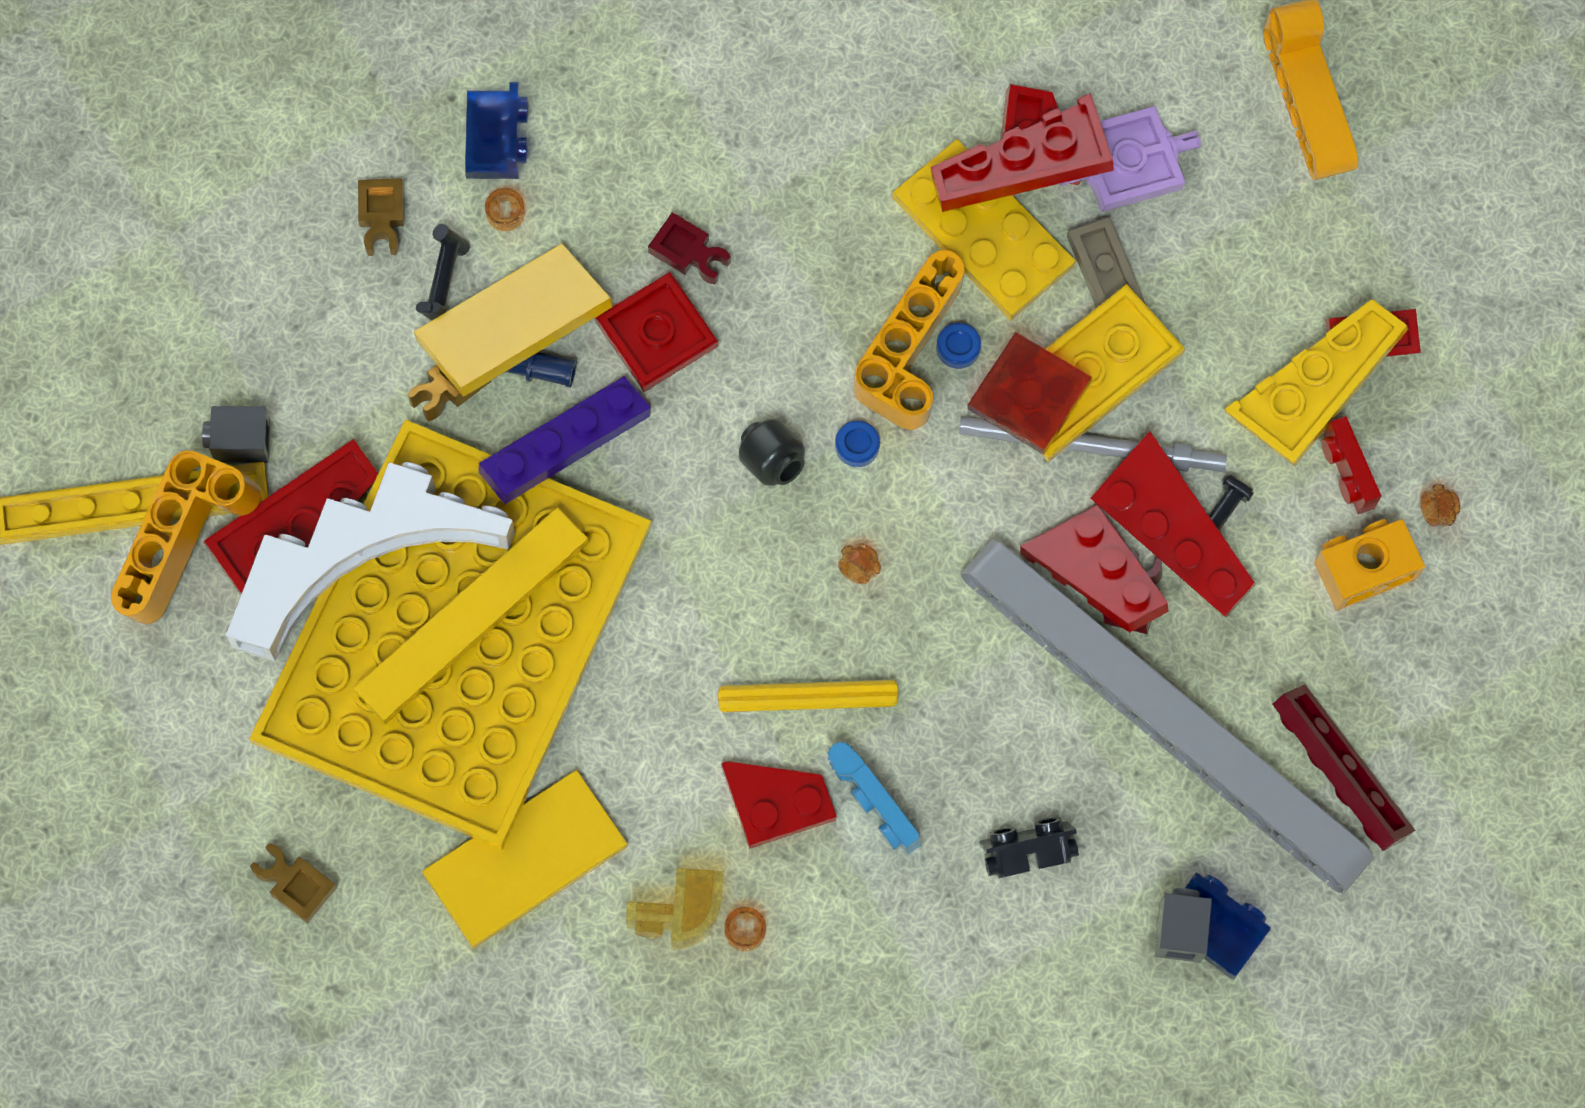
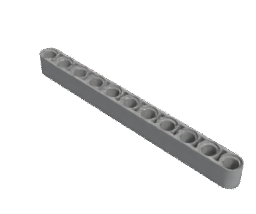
M991 539L961 572V577L973 590L977 587L976 592L1009 619L1012 616L1010 621L1041 647L1047 645L1045 650L1077 677L1082 674L1080 679L1112 706L1117 703L1115 708L1147 735L1151 732L1152 734L1149 737L1180 763L1183 764L1186 761L1187 763L1184 766L1216 793L1222 791L1220 796L1252 823L1257 820L1258 822L1255 825L1288 853L1293 850L1291 855L1324 883L1329 880L1327 885L1331 889L1344 894L1372 862L1374 856L1359 839L1003 544Z

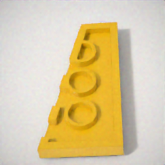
M1371 299L1328 331L1324 338L1308 350L1305 348L1293 357L1289 364L1273 376L1269 375L1257 384L1253 391L1241 400L1234 401L1224 411L1295 467L1326 430L1329 423L1335 419L1402 338L1408 327L1404 322Z

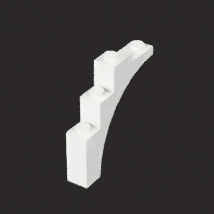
M389 462L370 512L366 511L367 507L364 504L349 498H342L340 502L327 498L308 548L305 547V543L302 540L290 535L280 534L278 538L264 535L226 636L232 648L276 661L291 629L310 604L340 577L360 565L404 547L434 542H475L509 550L515 535L513 521L508 518L507 513L495 507L483 506L480 510L464 505L465 501L462 498L446 492H440L439 496L434 495L436 489L431 475H428V471L425 468L409 462H404L402 466Z

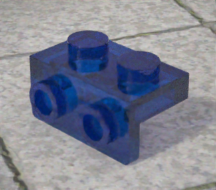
M510 82L509 91H467L466 179H519V163L527 164V137H519L520 123H528V97L520 96L519 82Z
M1196 872L1185 888L1199 891L1201 898L1212 899L1207 954L1204 959L1234 980L1269 933L1271 927L1265 923L1267 918L1259 909L1246 902L1240 905L1228 896V888L1217 878L1208 874L1203 877Z

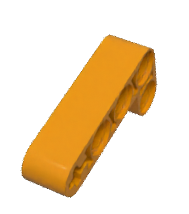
M1301 0L1271 8L1263 34L1266 50L1272 51L1268 55L1280 89H1285V92L1281 93L1293 128L1298 127L1299 129L1295 131L1305 163L1310 177L1315 181L1356 170L1358 168V155L1320 46L1325 30L1321 7L1317 0Z
M949 250L934 252L926 260L859 361L855 370L853 390L856 399L866 407L907 430L918 429L926 424L930 417L933 403V393L930 386L909 373L908 370L955 301L963 283L964 263L960 256ZM944 272L950 273L951 277L945 276L939 284L938 292L934 290L936 275L942 276ZM916 305H922L927 307L931 314L926 317H917L910 312V309ZM893 340H899L904 342L908 349L902 353H895L889 350L886 344ZM875 375L882 378L885 384L879 388H870L864 384L863 379ZM907 398H915L922 403L923 407L917 411H909L901 405V402Z
M185 450L173 456L113 586L111 602L115 610L142 624H151L159 620L166 611L212 506L234 515L242 516L249 514L256 509L260 502L261 490L258 483L235 467L195 451ZM197 467H201L199 478L189 484V477L192 471ZM239 482V492L234 498L228 500L227 495L230 487ZM182 508L180 520L171 526V516L177 509ZM163 549L162 561L157 566L152 567L154 555ZM146 576L152 578L151 583L144 580ZM138 596L142 597L140 604L135 603Z

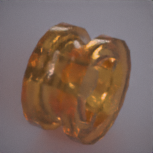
M500 188L489 194L485 202L487 221L491 227L503 232L512 231L519 227L524 220V202L518 192L509 188ZM507 201L510 207L517 209L515 213L510 211L509 218H501L499 211L493 210L494 207L500 209V202Z
M739 907L733 910L727 916L724 924L725 938L728 944L742 952L758 948L766 935V922L762 914L750 907ZM741 918L745 923L752 920L756 922L758 927L753 928V933L757 935L751 940L745 935L736 938L732 932L737 931V925L734 924L736 920Z

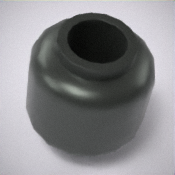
M769 419L761 423L755 422L745 429L741 436L739 460L762 484L768 486L786 485L793 481L804 467L805 446L781 421Z

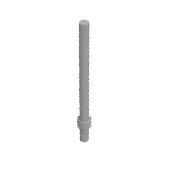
M961 416L959 434L1031 444L1014 424ZM1083 434L1069 445L1066 450L1126 458L1139 442ZM1174 443L1173 447L1161 445L1177 470L1188 472L1189 467L1225 472L1226 454L1192 450V445Z

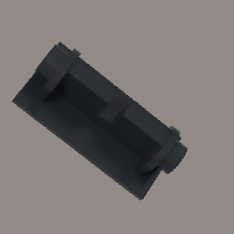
M1052 817L1036 821L1034 823L1035 829L1017 832V828L1008 827L990 832V839L979 841L980 847L987 854L992 853V857L984 859L988 876L997 875L998 879L1029 872L1030 867L1027 854L1035 853L1039 869L1071 863V858L1079 856L1075 838L1067 840V836L1077 834L1076 828L1068 821L1062 822L1060 817Z

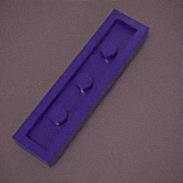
M623 376L480 462L478 473L502 502L507 504L650 417L651 407Z

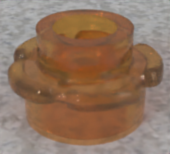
M1438 483L1432 486V490L1426 491L1421 495L1420 508L1424 519L1429 525L1451 526L1455 523L1460 512V501L1453 490H1446L1443 484Z
M857 543L855 546L848 544L842 548L841 553L843 556L838 562V568L847 579L857 584H867L871 578L880 573L881 564L878 561V554L869 545Z

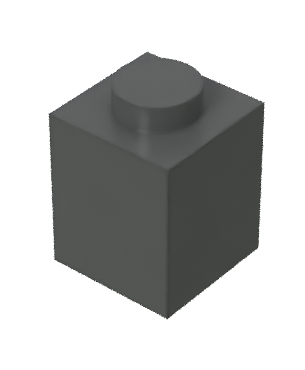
M211 406V420L204 421L202 426L203 448H209L212 458L223 463H268L270 418L266 407Z
M1187 888L1173 889L1172 894L1165 893L1159 903L1154 957L1201 963L1207 954L1212 899L1201 898L1199 891Z

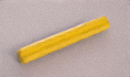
M894 680L724 685L718 689V707L721 712L894 707L899 700L898 685Z

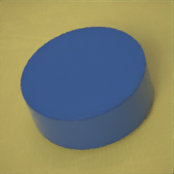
M953 323L946 326L940 332L936 344L939 359L948 367L955 369L971 366L978 359L981 349V339L978 332L970 325L964 323Z
M851 421L839 429L835 440V450L839 459L845 464L852 467H863L873 462L879 453L880 437L876 429L869 423Z

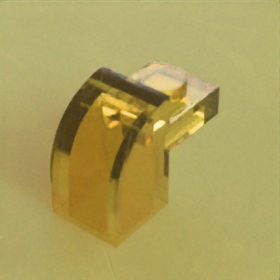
M677 868L674 904L627 901L626 928L635 929V935L647 938H659L663 936V931H672L671 950L695 946L710 935L719 920L724 871Z

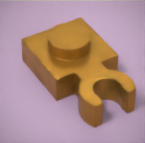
M402 179L358 180L359 226L371 227L364 236V246L368 256H373V245L380 239H385L389 242L391 255H397L398 253L397 235L391 227L404 226Z
M435 365L427 371L430 383L419 384L413 387L408 393V398L413 408L424 401H430L422 409L425 419L432 421L440 416L444 404L449 400L458 408L492 381L463 397L439 367Z
M268 843L265 848L270 855L276 858L274 866L270 869H262L253 862L250 868L258 879L265 882L275 881L277 884L269 892L271 896L308 924L337 887L335 883L300 856L290 867L286 863L282 850L278 846Z

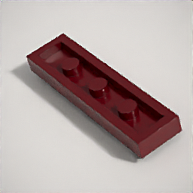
M1305 684L1284 693L1272 703L1280 714L1282 724L1287 730L1296 735L1307 750V755L1312 764L1323 771L1335 787V793L1339 800L1350 807L1362 823L1366 836L1376 843L1382 851L1402 842L1416 831Z

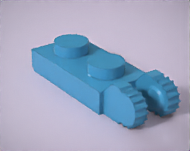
M837 741L831 748L829 747L830 751L827 752L832 770H835V774L840 781L853 782L856 788L850 791L852 796L866 814L874 809L883 821L878 830L893 850L901 845L908 855L915 851L922 843L920 834L858 753L852 750V746L843 741L842 743Z

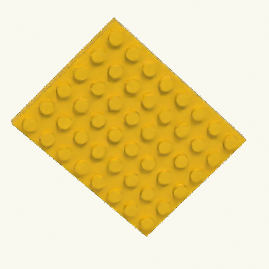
M405 419L364 502V505L367 507L366 511H371L388 463L402 466L404 462H409L425 468L428 471V475L432 476L436 489L434 495L439 496L440 492H446L462 498L465 501L464 505L480 510L483 506H491L507 513L508 518L513 521L515 530L510 549L557 507L584 533L589 540V544L386 725L362 701L353 688L503 556L508 549L475 542H434L404 547L360 565L340 577L318 596L249 740L253 745L502 850L652 528V521L549 478L507 504H504L478 473L479 463L492 456L491 454Z

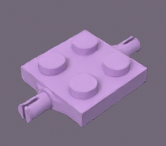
M1155 106L1102 120L1100 122L1113 158L1114 171L1060 184L1065 186L1066 184L1085 179L1093 189L1101 212L1182 190L1186 182L1178 165V153L1200 148V137H1197L1198 132L1196 130L1172 137L1171 133L1162 125Z

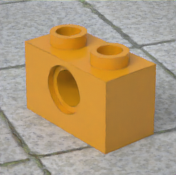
M1382 519L1365 527L1362 530L1363 534L1349 540L1346 535L1338 536L1321 546L1323 550L1320 551L1314 564L1336 611L1419 578L1426 566L1403 519L1390 524L1387 519ZM1357 555H1371L1376 560L1378 568L1367 569L1359 563Z

